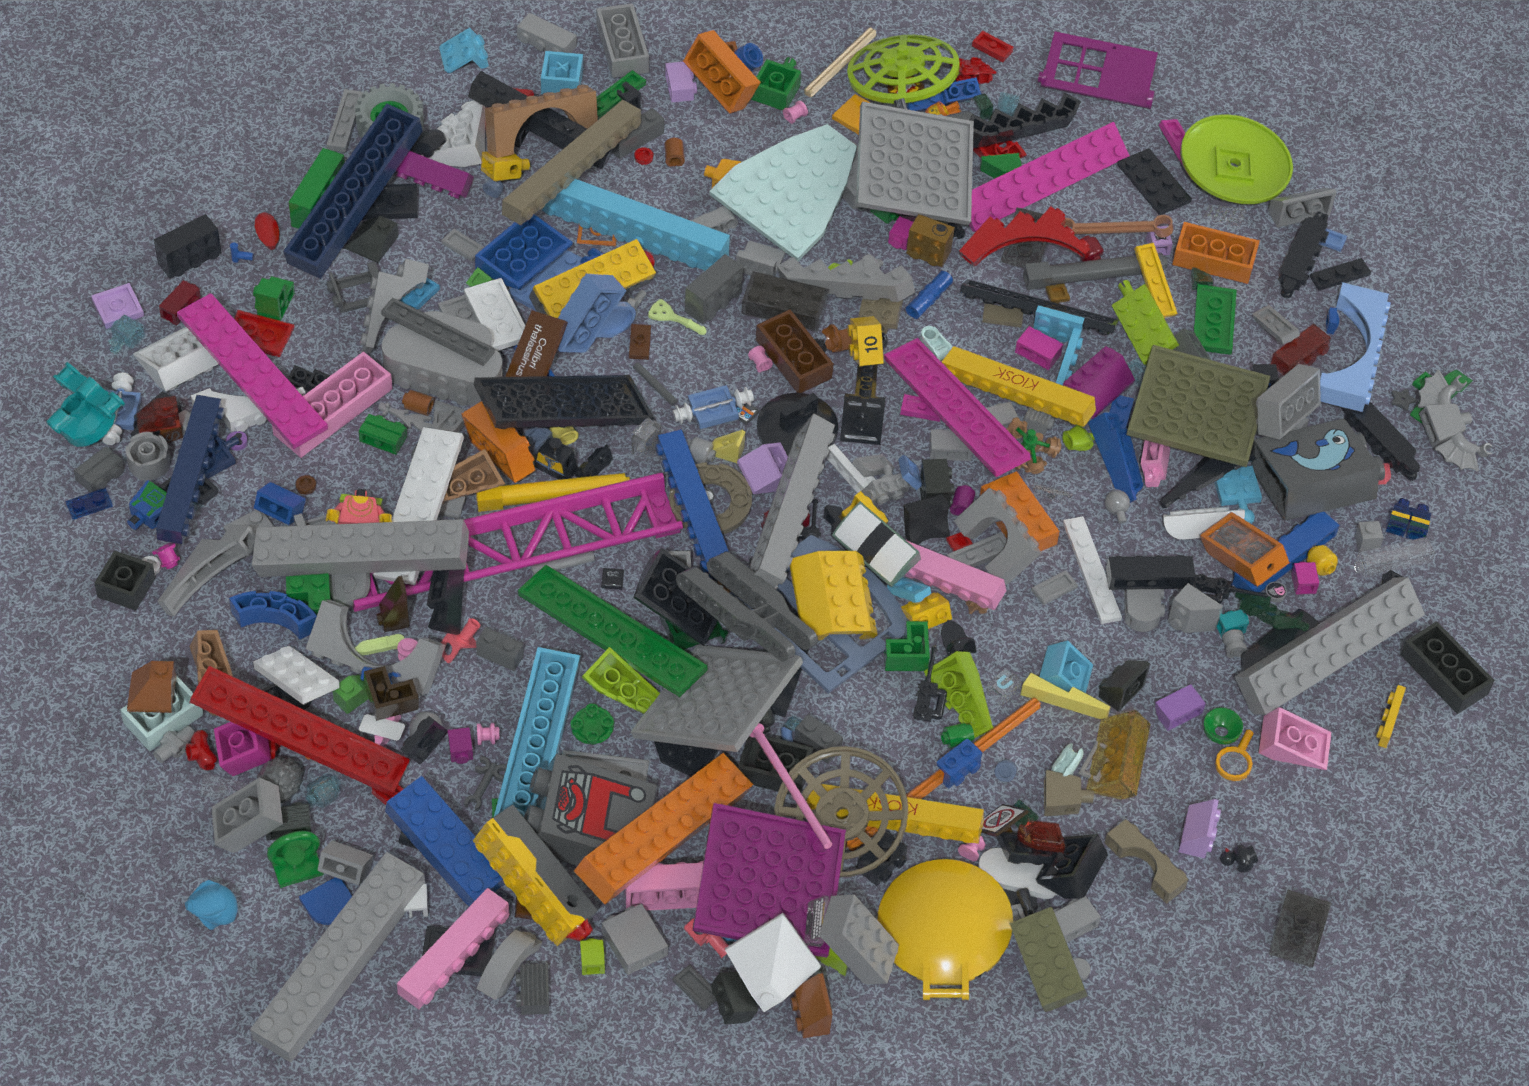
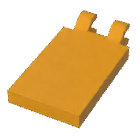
M854 94L832 115V119L859 135L860 105L862 102H870Z

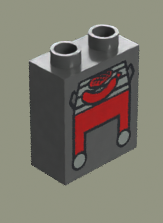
M555 754L546 769L537 766L533 773L529 792L537 794L538 799L536 806H528L524 819L557 860L578 866L585 856L653 806L657 785Z

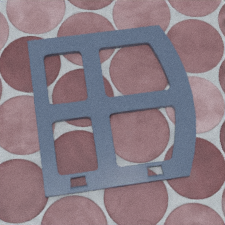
M810 535L797 544L796 549L791 553V557L795 558L817 551L843 550ZM790 566L785 570L786 573L790 571ZM866 567V573L862 576L868 580L870 595L884 613L890 627L864 646H859L847 634H829L826 638L847 656L846 660L830 672H825L791 639L776 627L774 628L795 647V655L800 656L803 661L800 668L828 694L884 652L885 642L882 639L888 634L892 639H902L905 633L906 621H909L896 598ZM786 578L782 585L778 584L776 591L797 609L793 584ZM732 591L729 593V594L732 595L733 597H736V598H738L740 601H742V602H743L746 606H748L751 610H754V609L751 608L748 604H746L742 599H740L737 595H735ZM844 667L848 672L840 676L838 671Z

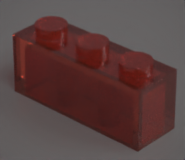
M1312 324L1301 332L1299 337L1277 350L1273 354L1271 364H1276L1277 370L1284 376L1298 364L1310 366L1319 355L1324 356L1329 351L1331 337L1318 326Z

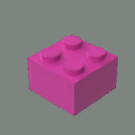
M232 722L214 728L219 765L231 776H236L272 760L267 738Z

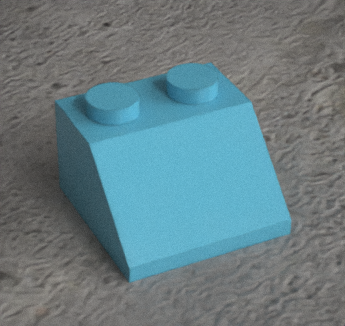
M1067 640L1048 646L1039 677L1068 693L1072 687L1086 693L1093 664Z

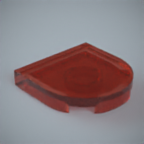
M1028 821L1027 825L1021 824L1019 826L1017 837L1026 846L1038 850L1064 853L1065 844L1058 823Z

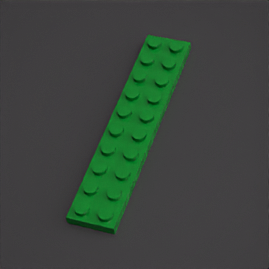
M547 565L541 568L518 589V596L606 651L610 647L633 669L679 698L708 671L707 665Z

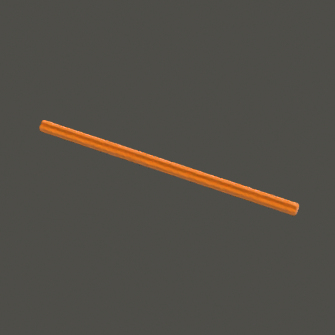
M1036 698L1030 699L973 744L984 752L1039 710L1041 707L1040 701ZM941 769L937 770L907 793L906 796L915 799L924 798L943 783L944 772ZM867 826L864 832L871 838L877 834L879 829ZM856 837L847 841V848L854 851L863 843Z

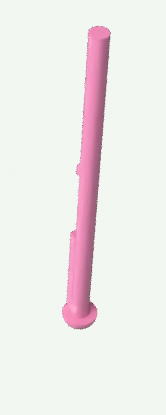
M758 723L750 737L756 738L824 848H830L832 842L763 734L764 726Z

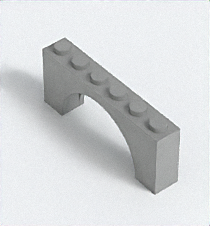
M322 600L306 646L307 650L312 651L311 655L322 659L325 656L331 659V663L343 666V664L351 667V671L360 674L364 666L371 668L385 666L387 673L398 672L401 674L400 677H392L391 681L393 684L413 679L418 697H421V694L429 693L446 646L445 644L427 637L419 638L414 650L402 661L393 665L373 663L364 658L350 641L346 624L349 607L332 600Z

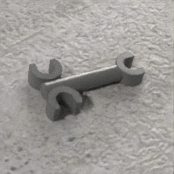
M480 757V762L486 766H475V771L478 774H484L474 794L465 799L464 806L468 807L469 803L475 802V811H479L481 808V798L493 776L497 781L503 782L504 776L498 773L500 771L505 772L507 765H496L495 763H490L488 758Z

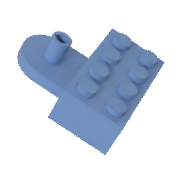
M585 274L581 279L580 284L575 292L572 293L570 300L561 310L558 317L568 322L558 347L560 352L584 353L589 350L596 337L612 338L627 330L633 323L636 311L628 302L620 301L626 289L613 275Z

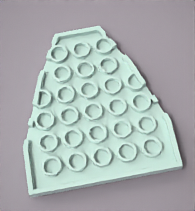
M826 124L790 137L735 165L709 191L710 196L788 255L799 261L824 236L835 207L838 206L847 186L857 146Z

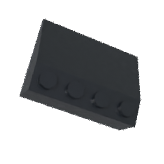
M660 548L650 557L633 598L704 646L718 620L678 587L676 582L677 575L690 569V567Z

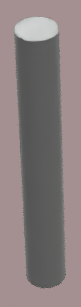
M639 362L634 364L633 368L671 406L678 402Z

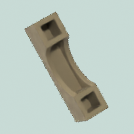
M1125 819L1107 833L1105 844L1119 858L1137 857L1150 865L1154 872L1151 889L1166 904L1186 889L1188 882L1186 874L1181 869H1177L1171 863L1169 857L1162 854L1150 839H1146L1136 825L1131 824Z

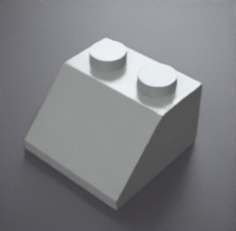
M1188 583L1173 599L1168 622L1172 628L1181 630L1184 633L1215 631L1223 606Z

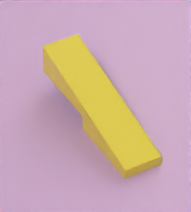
M1030 673L1022 685V696L1036 698L1039 701L1106 721L1108 718L1110 706L1075 687H1072L1068 693L1033 673Z

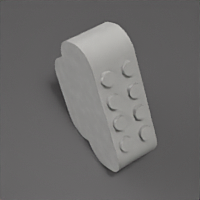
M439 311L425 312V314L492 347L491 332L483 324ZM400 324L389 329L382 341L383 367L391 374L392 383L398 384L404 389L411 388L423 394L429 393L441 400H453L462 406H474L481 402L474 387V378L503 377L502 357L496 349L493 356L482 366Z

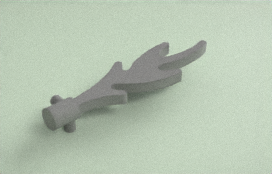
M381 402L378 410L383 411V416H386L388 413L396 416L408 429H411L410 424H413L420 432H422L423 427L433 429V424L424 422L431 421L432 418L430 416L422 414L405 416V414L409 413L407 409H394L389 406V403L384 404Z

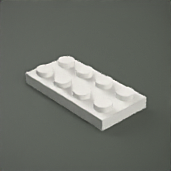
M502 278L464 289V295L478 323L486 326L491 332L492 347L499 351L518 345L525 324Z
M291 646L283 647L274 653L253 661L256 671L302 704L339 688V680Z

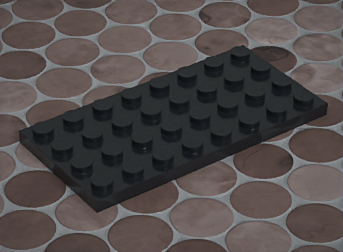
M630 375L474 378V387L495 428L605 427L606 425L644 426L645 424H653L654 421L653 414Z

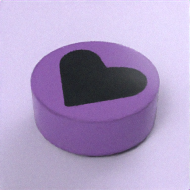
M241 431L231 432L227 436L226 441L236 436L240 443L230 449L234 451L244 449L248 444L246 434Z

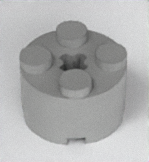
M142 432L130 439V443L128 446L126 445L125 451L129 470L139 480H153L168 472L170 457L167 442L162 436L153 435V432Z

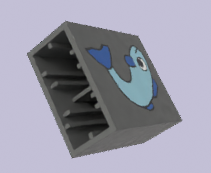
M1344 418L1289 431L1280 440L1268 436L1254 439L1253 454L1256 459L1252 461V466L1256 479L1286 521L1377 499L1378 482L1385 478L1384 464L1379 456L1372 457L1367 450L1363 434L1361 432L1355 433Z

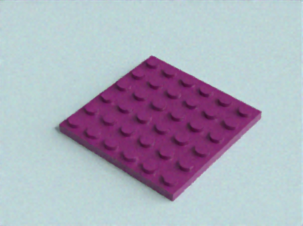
M714 803L692 931L739 940L783 913L813 955L827 958L830 947L821 937L818 938L817 936L811 940L812 925L807 934L806 921L809 911H811L813 918L814 901H821L824 898L823 924L831 896H837L846 830L821 825L832 842V846L825 849L809 822Z

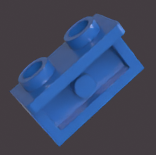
M969 739L964 740L936 763V766L944 772L943 784L948 789L953 785L959 786L964 781L966 775L976 773L981 767L980 763L983 752Z

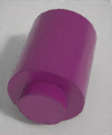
M962 485L956 488L952 500L953 503L950 506V512L953 515L959 516L974 502L976 493L970 486Z

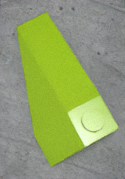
M610 647L582 676L597 692L645 714L660 694Z
M957 651L935 664L932 669L931 683H936L939 689L947 691L945 706L949 710L954 708L959 713V722L971 724L974 738L993 729L979 672L970 652ZM928 669L924 671L926 677Z

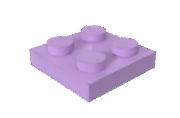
M130 283L91 296L106 329L144 316V312Z

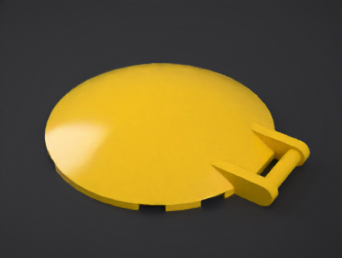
M938 859L926 861L909 868L890 884L880 902L877 921L899 944L894 963L904 972L906 971L910 975L917 977L918 980L923 981V1000H930V998H962V1000H969V981L974 980L975 977L985 971L991 970L1000 961L1001 956L1006 948H1008L1012 936V929L1009 923L1013 922V914L1005 891L986 871L967 862ZM930 985H962V989H930Z

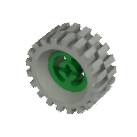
M390 83V87H385V84H379L380 88L371 87L370 93L364 91L362 93L363 98L359 97L357 100L355 113L359 137L363 138L386 103L419 117L423 130V104L417 93L414 94L411 88L406 91L405 86L401 84L399 88L395 87V83Z

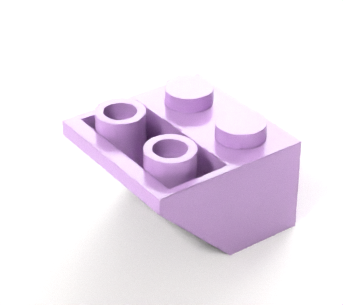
M780 442L764 444L738 459L737 463L753 495L776 492L788 456Z
M1213 799L1189 805L1179 847L1180 853L1205 858L1206 853L1211 852L1217 833L1216 826L1221 810L1217 809L1219 800Z

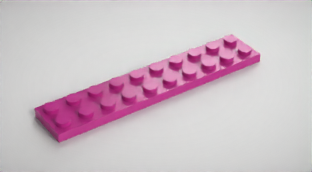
M1109 123L972 189L971 223L969 224L973 232L977 231L990 216L993 219L998 218L1000 220L1117 163L1119 160L1129 157L1130 155L1115 123Z
M211 293L177 312V317L293 449L328 430V424Z
M918 338L884 354L885 361L995 477L1030 460V453Z

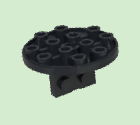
M787 393L771 399L763 406L757 418V434L763 445L781 442L788 456L795 435L813 413L835 425L832 432L835 435L828 447L833 445L837 439L838 420L832 408L814 393Z

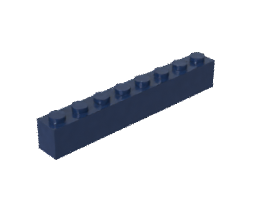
M196 395L156 526L157 540L182 544L184 537L189 535L190 524L188 523L190 519L193 520L195 514V507L193 506L195 502L198 503L199 486H203L205 481L204 469L209 468L210 457L208 456L210 452L213 453L215 440L213 439L214 436L219 434V419L223 420L225 408L222 407L220 398Z

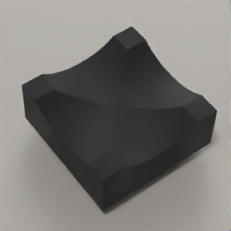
M942 494L904 505V527L907 541L919 545L928 539L950 536L948 526L949 503Z

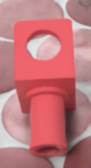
M469 618L459 635L447 633L441 641L442 644L450 643L452 646L450 655L446 654L445 649L442 655L447 663L453 661L461 648H476V641L473 636L481 626L477 620Z
M694 918L684 926V930L700 946L704 943H709L721 958L727 954L725 948L729 945L722 937L705 933L698 935L692 931Z

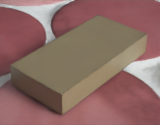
M984 305L982 322L1022 327L1023 312L1021 308L1009 309L999 305Z

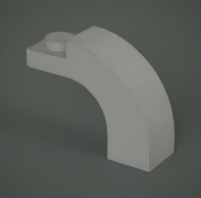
M513 931L493 954L481 976L477 989L494 1000L505 995L521 963L528 956L537 952L543 942L530 932Z

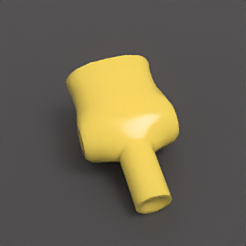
M573 426L549 428L552 431L553 438H559L564 445L571 444L578 438V432Z

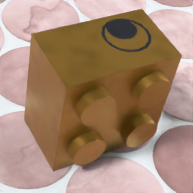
M918 214L909 229L906 254L910 255L913 259L926 261L931 266L943 267L951 253L955 227Z

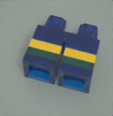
M1400 498L1398 503L1394 505L1386 532L1404 537L1408 522H1410L1406 538L1424 543L1431 518L1429 506L1418 504L1417 509L1409 507V500Z

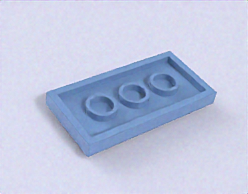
M568 250L564 251L521 289L511 288L508 291L511 298L535 310L529 299L533 287L581 265L580 260L582 257Z

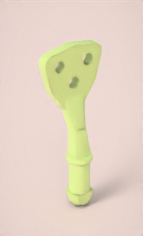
M662 299L654 303L648 313V317L651 319L679 322L700 335H705L707 332L704 326L693 322L692 319L675 314L671 306Z

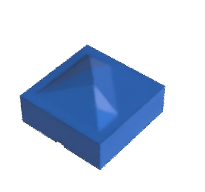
M1330 307L1326 317V333L1334 334L1339 326V315L1337 308Z

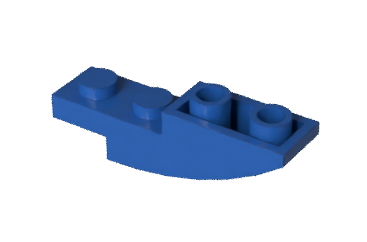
M977 77L953 82L948 88L935 96L906 103L907 110L926 111L928 107L938 101L947 106L955 101L961 103L980 97L981 91Z

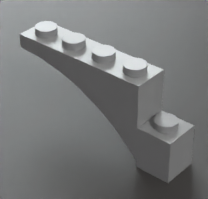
M405 259L401 265H398L396 275L379 271L375 277H372L370 282V289H373L372 295L368 297L366 305L369 308L368 315H365L363 326H366V329L360 339V345H363L362 352L370 353L374 348L378 331L385 318L381 315V310L392 297L400 300L416 288L421 289L426 283L429 264Z
M230 525L220 540L201 539L157 601L166 614L175 616L185 602L209 579L240 558L250 555L254 549L256 536L250 526Z

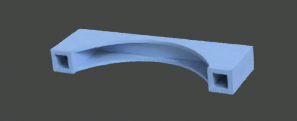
M1342 282L1336 308L1348 316L1360 330L1366 344V353L1355 364L1343 370L1321 374V402L1363 412L1365 404L1369 405L1372 393H1368V391H1372L1374 380L1371 378L1375 377L1377 367L1374 365H1377L1380 356L1376 352L1381 350L1383 341L1379 339H1383L1385 328L1382 326L1386 325L1388 318L1386 314H1388L1391 302H1387L1388 293Z

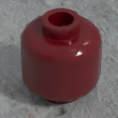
M1084 236L1082 239L1090 245V255L1086 259L1078 255L1081 262L1102 259L1101 256L1104 253V249L1098 239L1094 236Z

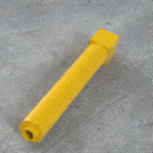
M625 473L503 485L476 493L478 512L501 510L503 506L531 504L630 480V477H626Z

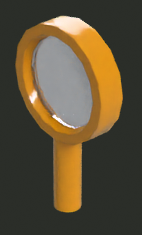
M1248 729L1245 731L1238 747H1226L1217 754L1215 767L1220 776L1231 781H1241L1250 774L1253 763L1250 755L1245 750L1254 735L1253 731Z

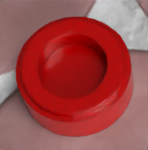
M646 147L638 148L634 153V159L641 165H647L653 161V151Z

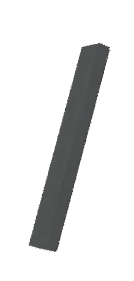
M393 297L381 310L382 316L482 366L495 353V348Z

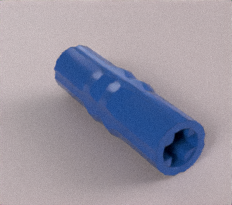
M941 271L909 303L905 309L907 314L914 319H918L953 283L952 276L946 271Z

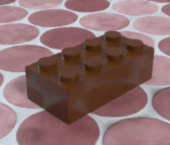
M791 310L756 325L755 340L760 346L764 347L765 353L797 393H803L832 379L834 363Z

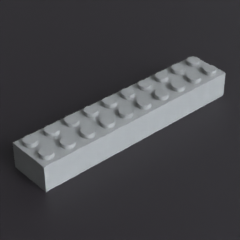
M814 413L795 435L749 567L754 572V575L762 578L775 590L778 584L782 585L787 577L785 570L792 562L793 557H791V553L794 552L798 544L796 538L803 530L801 523L808 515L809 510H807V506L810 505L814 497L812 491L815 490L819 483L817 476L820 475L824 468L822 462L829 453L827 447L835 435L832 433L835 425Z
M463 519L257 527L252 567L259 577L466 569L469 530Z
M1392 578L1236 675L1235 679L1250 711L1254 715H1267L1424 616L1425 613L1409 578Z
M386 852L251 1027L250 1031L253 1040L291 1063L406 913L404 908L422 885L425 884L424 873Z

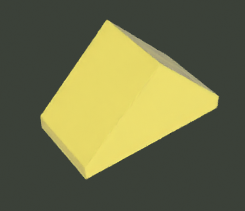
M740 430L715 438L713 441V450L716 451L715 457L737 463L744 450L745 431Z

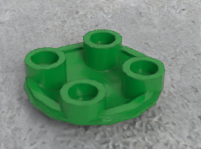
M593 703L588 704L586 708L578 711L572 718L570 723L572 734L578 741L584 744L594 745L602 743L612 734L614 719L607 710Z

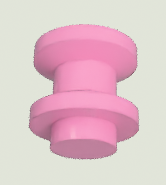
M405 638L398 643L397 650L400 661L405 659L414 650L418 643L416 640Z
M478 723V745L490 740L492 745H495V740H500L499 727H495L494 723H491L489 727L482 728L481 724Z
M980 836L979 844H961L958 848L959 854L973 862L977 861L979 858L977 851H982L986 846L983 837Z

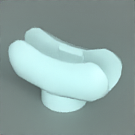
M1073 743L1068 744L1052 765L1051 771L1064 773L1063 776L1073 775L1083 758V749L1081 748L1078 753H1075L1072 749Z

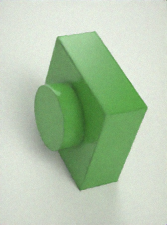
M477 267L466 284L472 287L494 279Z

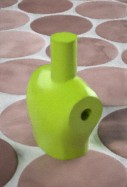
M1079 425L1064 431L1062 435L1063 443L1069 450L1087 451L1094 445L1093 441L1095 439L1093 434L1088 433L1085 428Z

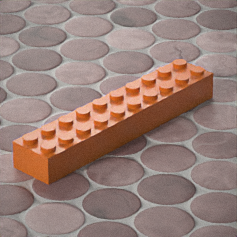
M722 753L585 856L574 872L606 904L709 825L714 803L733 806L745 796L753 784Z

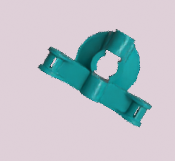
M66 362L65 367L52 377L60 386L72 394L63 401L61 408H58L46 423L55 432L61 434L71 445L76 447L89 446L98 442L108 433L113 426L116 417L115 412L120 406H124L125 402L114 392L106 391L94 379L85 377L70 363Z

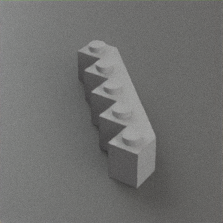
M792 257L777 266L780 280L788 291L794 294H799V291L818 296L836 294V297L843 298L862 296L863 299L867 300L886 298L892 302H899L915 293L912 276L902 265L885 275L875 263L857 272L848 261L830 270L821 259L803 268Z

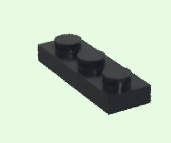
M1360 258L1310 274V278L1318 291L1340 285L1342 282L1347 283L1370 276L1371 271L1364 260Z

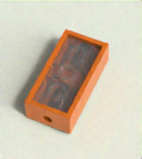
M1233 512L1200 535L1205 550L1210 556L1257 587L1290 563L1283 544Z

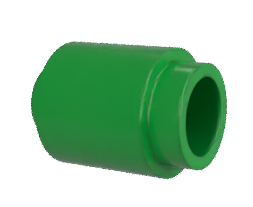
M961 723L944 727L943 732L940 734L943 745H947L948 748H954L966 739L974 741V731L971 724Z

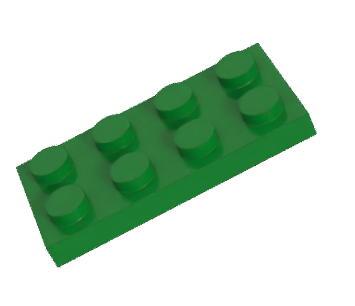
M1197 285L1193 332L1206 352L1232 354L1237 289Z

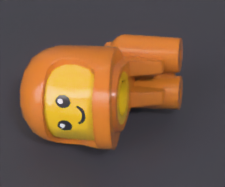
M938 101L928 107L925 113L946 116L962 111L959 109L960 105L957 101L947 106Z

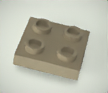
M862 298L858 318L874 316L881 323L882 332L887 334L888 329H897L903 300L892 302L886 298H880L879 300Z

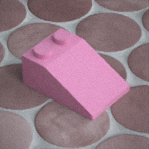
M1278 707L1263 718L1259 754L1276 761L1327 770L1331 732Z

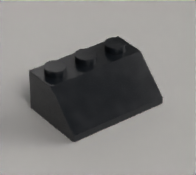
M1089 834L1060 837L1051 852V864H1044L1036 878V882L1064 899H1080L1085 897L1108 856L1099 835Z

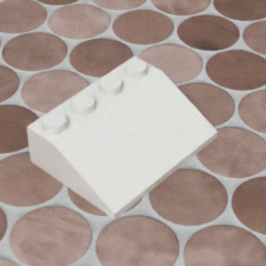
M187 327L133 353L154 382L165 391L173 390L179 384L191 381L196 375L208 372L218 365L217 361Z

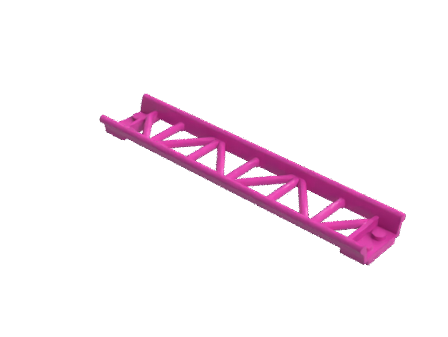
M656 473L464 519L469 530L468 545L501 563L500 565L470 572L466 562L464 582L655 536L657 539L680 533L683 525L681 521H676L671 511L665 492L663 473ZM640 496V501L623 533H621L611 502ZM602 505L613 535L571 512ZM645 509L652 528L633 532ZM561 517L604 540L571 547ZM542 519L520 558L510 527ZM551 519H553L563 549L531 557ZM501 529L512 560L470 536ZM425 571L420 581L417 582L416 580L415 585L404 583L407 596L429 591L431 583L429 580L432 577L433 571ZM370 573V588L366 597L353 600L354 612L379 606L387 593L377 594L371 575L373 573ZM384 580L391 585L394 583L393 581Z

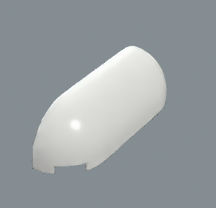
M1229 507L1172 511L1169 516L1163 515V522L1167 532L1174 538L1195 539L1201 538L1200 535L1231 512L1244 519L1245 510L1241 508L1229 510Z

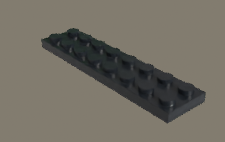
M966 279L960 289V292L964 293L965 297L973 299L976 296L981 297L984 302L991 304L995 302L1003 303L1002 306L1009 309L1018 307L1021 308L1022 312L1028 314L1036 312L1039 305L1083 317V329L1090 330L1091 327L1096 328L1099 333L1106 335L1114 333L1119 319Z

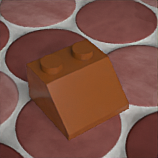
M820 973L802 983L794 991V996L790 998L792 1011H797L798 1018H795L797 1032L801 1031L802 1038L830 1034L833 1014L823 973Z

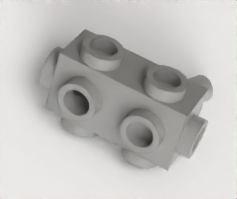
M885 465L883 467L884 475L880 479L871 481L862 490V493L872 500L873 505L877 503L881 505L892 499L897 501L904 497V493L909 490L910 486L902 478L901 473L893 475L891 465Z

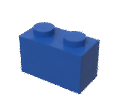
M269 482L257 491L254 509L290 525L294 522V515L303 514L306 498Z

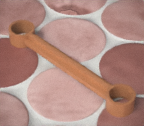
M1159 215L1154 221L1075 223L1072 219L1066 218V224L1064 225V227L1072 228L1075 232L1074 236L1076 234L1154 232L1158 237H1168L1173 232L1172 218L1167 215ZM1160 224L1169 225L1167 228L1164 229L1157 227Z

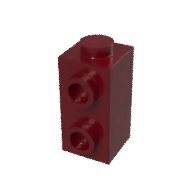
M183 280L159 305L160 317L177 326L181 322L177 317V312L201 299L200 288L193 283L190 284Z

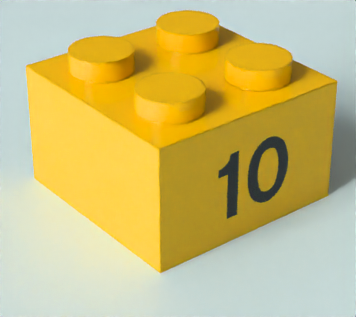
M874 316L850 318V325H847L848 336L851 337L852 343L849 344V355L853 356V360L859 366L884 364L881 323Z

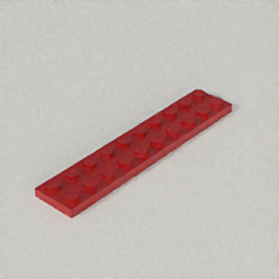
M211 666L207 668L189 702L391 797L410 759Z

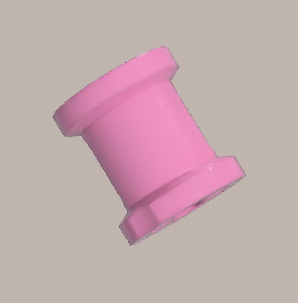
M799 100L794 106L783 109V115L789 123L793 124L801 116H807L808 110L806 105Z
M763 346L754 347L749 351L748 357L754 361L758 372L772 367V360L766 356Z

